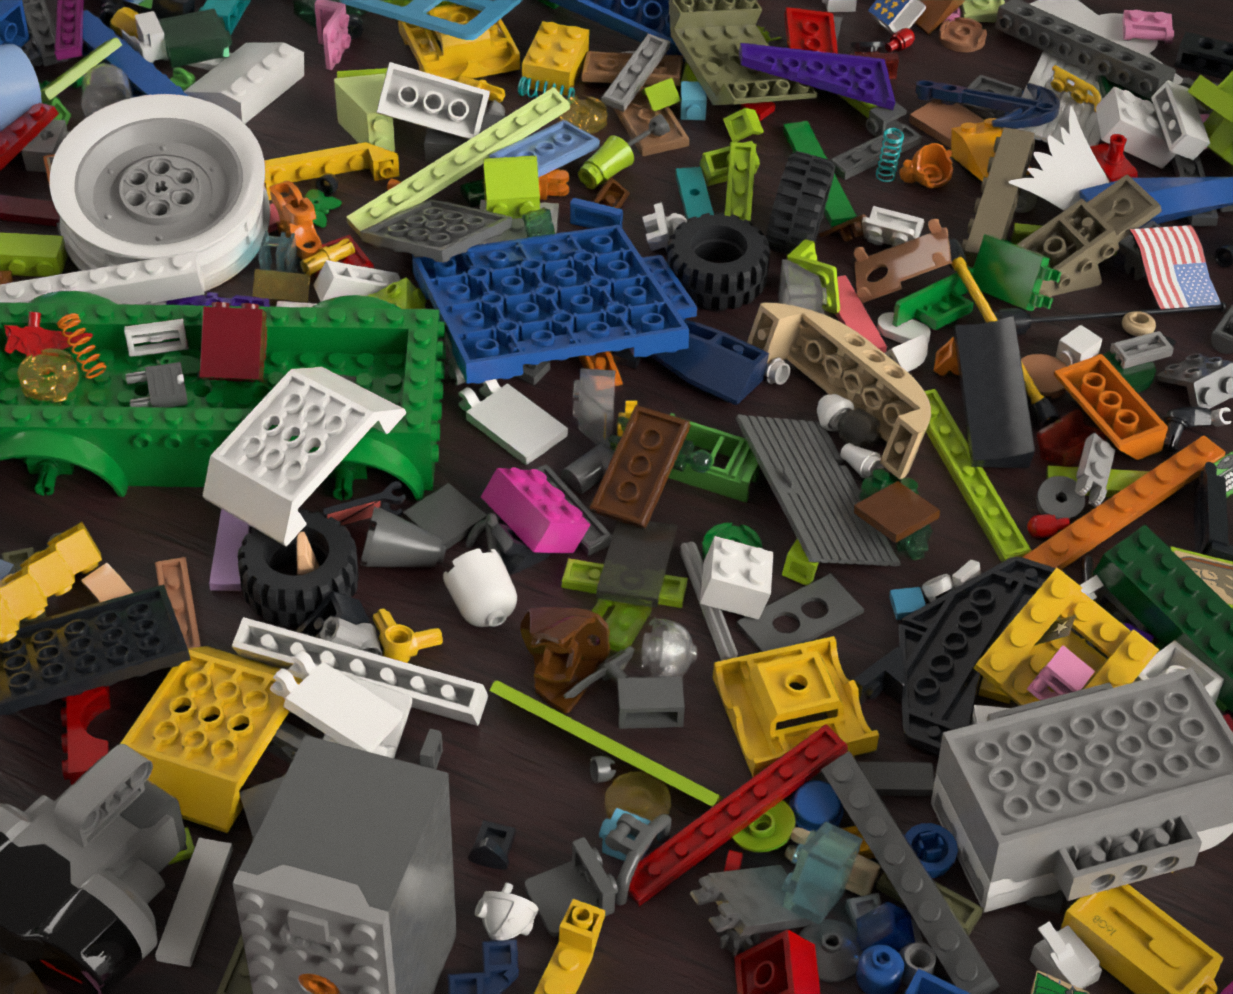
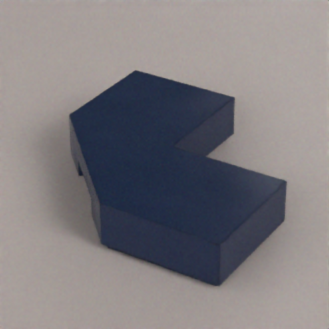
M517 939L482 941L483 972L448 974V994H502L519 977Z

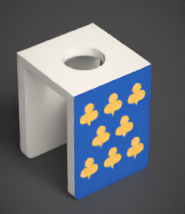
M876 0L868 9V12L881 27L893 35L902 28H910L925 11L926 6L919 0Z

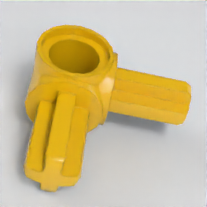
M384 608L379 609L377 613L373 614V621L380 632L379 642L383 648V657L408 663L410 657L416 656L419 649L441 645L443 642L442 632L439 628L414 633L409 627L396 624L390 612Z

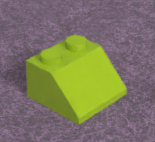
M537 155L483 159L486 211L511 216L512 219L540 217Z

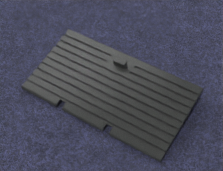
M746 415L736 416L735 420L809 562L821 561V563L838 562L839 564L856 563L859 565L873 564L882 566H899L901 564L886 536L854 514V505L861 502L859 499L860 489L847 466L838 465L843 463V459L827 430L820 426V422H805V420L797 421L793 419L781 420L780 418L772 419L771 417L763 418L759 416L747 417Z

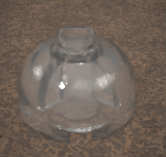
M654 618L648 624L654 626L652 632L645 633L643 638L641 664L642 667L648 665L650 675H644V677H682L688 671L691 663L696 661L697 647L693 644L692 637L687 628L680 623L668 619Z

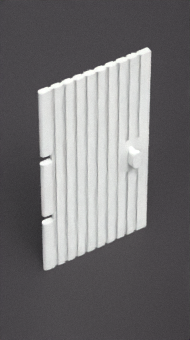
M1043 51L1028 83L1040 85L1053 91L1060 99L1059 114L1057 118L1041 126L1018 128L1017 130L1035 132L1036 140H1043V142L1047 143L1049 135L1064 145L1061 128L1063 127L1070 135L1069 113L1072 106L1090 147L1098 145L1101 136L1097 112H1094V105L1090 102H1083L1081 104L1075 102L1071 97L1072 92H1057L1052 88L1051 82L1054 79L1053 75L1055 72L1052 70V67L1056 65L1093 85L1099 91L1102 100L1097 81L1099 76ZM1067 80V83L1074 86L1075 82ZM1026 86L1021 98L1033 99ZM1088 90V94L1093 96V94Z

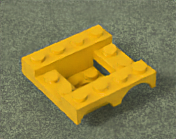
M455 3L434 7L426 14L464 25L482 11ZM502 19L475 40H463L398 20L399 33L405 45L410 46L419 65V71L458 82L459 77L463 75L474 79L520 69V52ZM436 40H440L442 44V51L439 45L437 44Z
M1056 568L973 668L1016 704L1021 706L1040 701L1027 688L1043 667L1051 661L1062 645L1095 671L1082 689L1109 682L1113 688L1133 683L1159 649L1134 629L1130 631L1083 593L1080 585L1059 568ZM1076 615L1072 628L1109 658L1103 657L1073 631H1070L1068 636L1038 645L1035 644L1053 622L1058 620V616L1063 619ZM1047 687L1051 692H1054L1052 688Z
M834 636L714 662L713 680L752 777L756 776L825 724L848 745V752L850 751L853 756L877 750L879 733L877 730L871 731L864 719L859 701V689L854 680L849 681L844 675L839 662ZM791 683H799L806 688L795 690L789 685ZM825 711L828 719L776 730L777 722Z

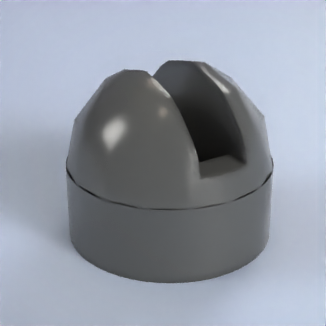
M591 757L590 774L594 783L606 782L614 777L616 770H611L610 765L615 764V762L610 757Z

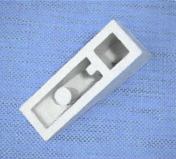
M326 260L313 286L322 302L339 296H367L374 294L401 279L398 273Z

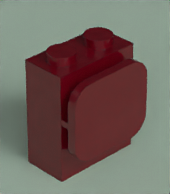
M212 302V307L203 306L200 377L202 379L263 383L267 347V313L263 309H259L258 304L242 303L241 308H230L229 303Z

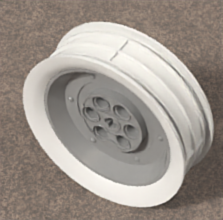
M173 94L145 95L122 100L106 106L85 118L66 136L54 156L50 170L51 197L55 209L60 216L61 236H64L65 249L80 271L196 252L203 273L205 292L228 281L243 270L256 256L267 236L270 224V203L264 186L265 163L262 150L251 130L239 118L214 103L194 97Z

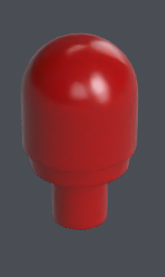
M909 28L900 29L891 36L890 42L885 44V49L888 52L894 50L903 51L913 44L915 40L914 32Z
M1050 514L1035 515L1029 519L1027 530L1034 538H1050L1056 535L1058 530L1068 527L1070 522L1068 517L1056 519L1055 515Z

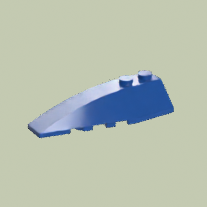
M1233 177L1132 178L1161 205L1162 212L1142 226L1152 220L1160 224L1233 205ZM1117 181L1082 189L1079 191L1080 198L1087 203Z

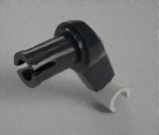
M1179 407L1168 410L1163 418L1168 429L1162 449L1165 450L1166 446L1169 445L1168 452H1177L1182 432L1187 428L1208 427L1211 423L1217 427L1230 424L1232 421H1224L1222 413L1230 412L1231 410L1226 407L1213 410L1212 412L1209 408Z

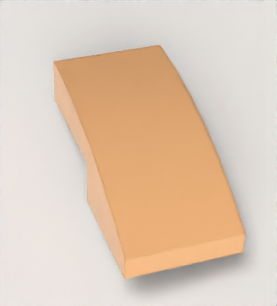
M105 563L81 580L97 603L134 593L108 563Z

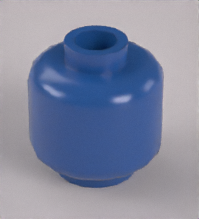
M877 944L868 947L862 952L858 961L856 980L859 987L866 994L896 993L901 985L904 974L903 959L895 949L888 945Z

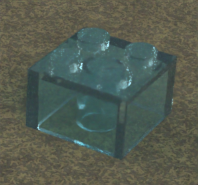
M825 822L817 832L812 830L807 837L805 845L800 843L793 855L792 863L796 864L794 872L788 874L783 884L782 891L786 895L782 906L820 924L843 896L863 839L828 822Z

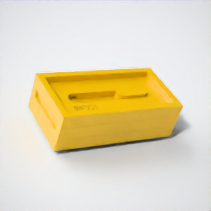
M1129 884L1080 897L1066 911L1061 929L1068 925L1100 961L1099 965L1135 994H1201L1203 991L1205 992L1204 994L1217 993V985L1214 979L1223 957Z

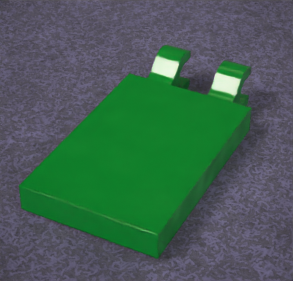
M984 234L973 268V279L981 291L1024 310L1033 311L1034 306L1050 309L1053 298L1043 295L1039 291L1043 280H1051L1058 283L1062 272L1048 267L1050 260L1048 257L993 235Z

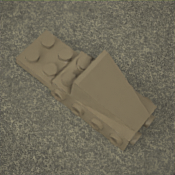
M1127 174L1087 203L1080 199L1017 244L1018 246L1050 258L1048 267L1062 272L1058 283L1051 280H1043L1039 293L1052 297L1100 285L1102 280L1098 264L1104 259L1110 258L1119 249L1118 242L1131 234L1129 229H1138L1162 212L1161 205Z

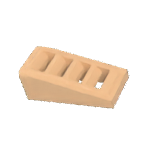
M299 532L297 534V575H304L315 571L320 566L305 532Z

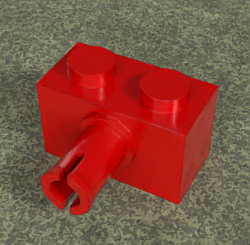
M1113 134L1110 137L1109 144L1104 143L1090 147L1109 182L1118 181L1127 174L1131 178H1137L1138 172L1136 168L1123 155L1127 138L1121 134Z

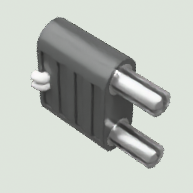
M181 362L145 367L146 371L128 373L125 376L128 384L148 382L150 397L131 399L130 407L172 408L188 405Z

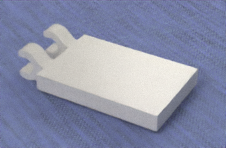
M496 379L483 382L484 386L479 391L487 398L481 402L475 392L469 387L459 392V396L464 399L459 402V406L466 411V420L525 465H528L567 437V427L508 383L500 387Z
M302 650L292 657L295 663L289 668V671L281 668L273 677L276 682L270 687V690L274 694L285 698L283 707L345 746L372 753L400 723L403 712L325 662H322L317 667L310 655ZM293 676L301 678L303 681L298 685Z

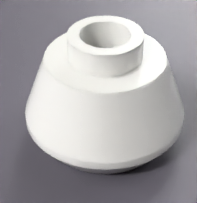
M838 394L825 395L820 399L817 407L820 426L828 431H837L845 427L854 415V404Z

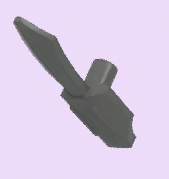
M629 646L625 650H621L606 659L600 665L599 670L577 683L563 697L565 699L574 698L599 678H602L604 681L612 678L616 683H618V678H629L623 670L632 658L635 649Z

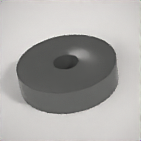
M1054 476L1045 480L1036 495V506L1040 514L1055 515L1056 519L1068 517L1069 522L1075 520L1085 505V495L1079 496L1075 493L1077 482L1065 476ZM1056 497H1062L1065 502H1058Z

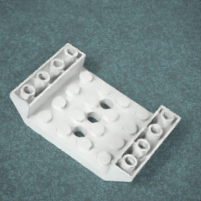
M323 367L291 369L210 456L203 497L205 500L287 547L306 525L297 509L371 427L388 434L406 414V411L398 405ZM272 425H278L275 429L268 430ZM292 436H298L297 439L289 441ZM313 447H320L317 451L309 453Z

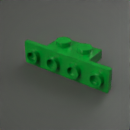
M967 267L973 277L974 269ZM956 272L898 300L894 307L892 325L897 327L916 318L929 328L937 330L971 313L974 303L961 296L969 291Z

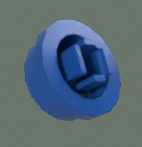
M813 780L804 783L793 793L789 801V806L795 815V826L811 831L816 836L828 834L831 830H835L843 818L842 802L832 786L824 781Z
M921 823L912 827L905 834L906 839L931 878L944 875L955 863L958 854L957 841L952 833L944 827L933 823Z

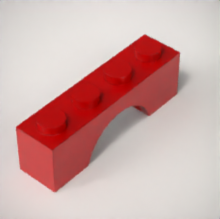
M101 686L84 691L76 696L70 695L62 698V701H66V707L61 708V719L63 727H67V733L61 735L63 753H68V760H62V771L64 780H70L71 785L100 758L110 752L107 740L95 738L86 732L88 725L97 715L111 708L110 686Z

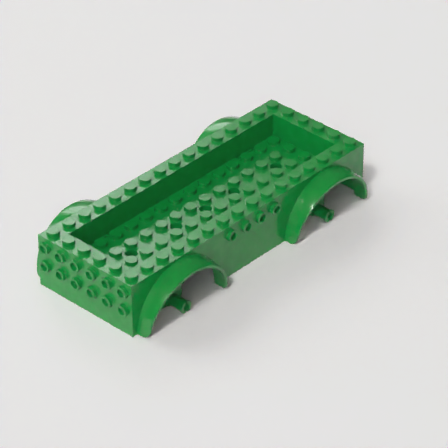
M82 291L51 292L38 296L27 303L0 302V461L11 458L23 459V462L27 463L29 474H38L35 491L43 496L46 487H48L47 496L54 493L56 477L60 474H72L74 465L85 468L104 479L111 485L119 497L126 495L128 486L204 487L210 456L291 369L323 367L398 405L406 411V414L388 434L371 427L326 477L335 478L334 497L342 500L344 489L345 500L350 499L353 493V480L367 479L368 468H378L404 482L413 492L416 501H421L424 490L433 491L435 462L439 461V445H436V442L440 441V423H438V420L442 418V403H439V399H443V382H441V379H444L445 363L441 359H446V342L441 341L440 338H445V321H440L439 309H401L387 301L360 295L334 297L312 307H259V309H263L267 313V347L263 383L204 380L200 377L199 371L196 374H183L188 405L172 408L130 407L131 399L150 397L147 381L128 384L125 378L126 374L137 372V369L145 365L156 364V360L158 358L162 359L166 352L130 357L124 332L125 326L183 319L188 349L181 350L182 356H192L200 361L203 306L117 304L99 295ZM230 306V308H241V306ZM29 312L41 313L40 327L46 330L63 331L64 329L58 328V321L68 314L76 313L80 317L81 322L74 327L68 328L65 332H75L80 328H86L84 333H92L93 337L87 343L77 345L74 351L81 352L86 347L95 345L92 351L82 354L79 360L83 361L94 354H100V357L96 360L86 363L84 368L91 369L96 364L103 362L107 366L106 370L94 378H86L87 372L81 370L83 363L76 361L78 354L72 353L73 346L60 350L58 357L53 358L51 353L38 355L36 363H29L26 354L16 349L12 354L4 350L8 341L4 325L24 328L28 326ZM180 338L166 339L160 342L136 343L134 344V347L171 341H179ZM104 367L91 372L88 376L100 372ZM272 425L268 430L275 429L278 425ZM292 436L289 441L297 439L298 436ZM313 447L309 453L317 451L320 447Z

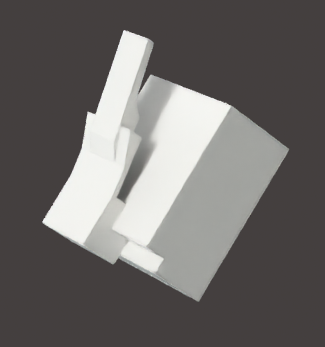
M154 11L135 15L138 39L135 36H129L124 30H121L123 39L148 62L153 63L155 60L167 58L164 32Z
M1050 922L1038 928L1044 940L1034 945L1030 961L1039 971L1081 989H1085L1086 986L1088 987L1099 980L1102 969L1099 967L1100 961L1068 925L1057 932Z

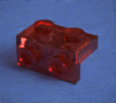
M1075 409L1039 431L1037 438L1042 459L1067 466L1082 457L1087 437L1095 433L1104 441H1107L1106 435L1100 429L1084 425L1082 412Z

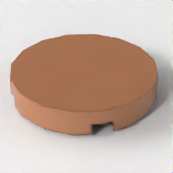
M958 17L955 18V21L949 22V19L940 25L938 38L941 44L950 50L967 53L977 51L985 45L987 31L982 29V24L978 21Z
M1032 354L1021 359L1040 395L1044 397L1052 396L1051 399L1066 392V389L1054 376V371L1067 367L1061 360L1048 354Z

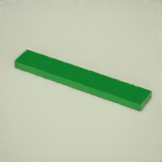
M808 121L784 124L783 132L793 152L799 151L827 159ZM835 173L824 211L831 227L856 217Z

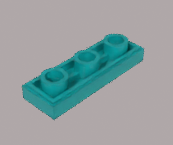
M701 167L676 168L675 177L686 219L688 220L694 216L698 218L706 213L714 215Z

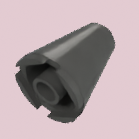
M374 506L360 566L435 568L437 562L443 563L447 545L441 544V537L380 507Z

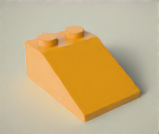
M988 118L980 123L967 122L961 124L960 127L951 128V151L953 152L951 157L981 181H983L984 177L988 178L989 176L987 167L990 157H995L996 154L994 152L996 137H1001L1004 129L992 126V120L997 118Z

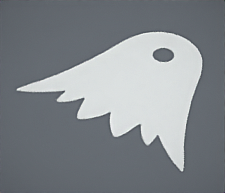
M1072 106L1069 113L1070 135L1063 127L1061 128L1064 145L1048 135L1047 141L1052 156L1041 152H1034V156L1042 170L1028 168L1027 170L1034 178L1009 181L1010 184L1034 193L1064 211L1081 199L1080 190L1110 183L1085 139Z

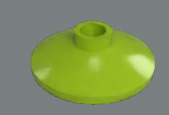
M782 800L732 837V839L738 846L748 851L768 852L783 846L791 838L792 830L795 829L794 812Z

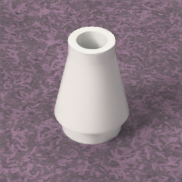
M851 443L846 444L841 450V458L847 461L862 478L866 479L871 476L876 469H883V465L879 463L881 460L880 454L854 446Z

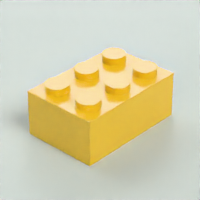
M542 21L522 62V77L531 78L529 89L535 90L536 81L539 80L537 91H543L544 83L547 81L546 92L552 89V85L555 83V89L560 93V88L563 85L562 95L568 96L569 88L574 87L584 65L586 52L589 51V29Z

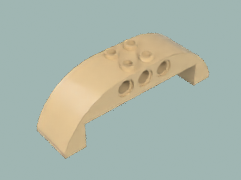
M761 303L747 343L769 353L767 364H770L775 358L787 359L828 394H838L850 400L854 404V415L887 442L879 463L898 479L905 478L909 473L931 418V406L928 397L919 383L905 369L865 337L845 324L806 308L780 303Z

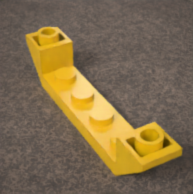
M367 142L264 160V186L269 200H271L269 187L284 181L297 182L319 178L327 173L335 175L370 168L374 181L399 177L397 153Z
M572 899L559 926V943L534 994H576L591 963L604 920L605 910Z

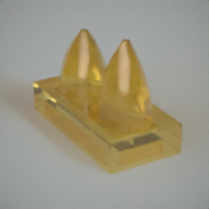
M255 269L252 297L308 302L310 275Z

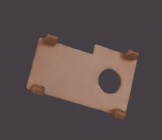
M939 219L928 221L931 233L876 254L867 256L864 247L854 249V256L857 260L855 261L857 296L862 303L902 289L901 282L952 263L948 229L941 227ZM880 267L888 268V273L883 279L877 282L868 281V276L873 270Z

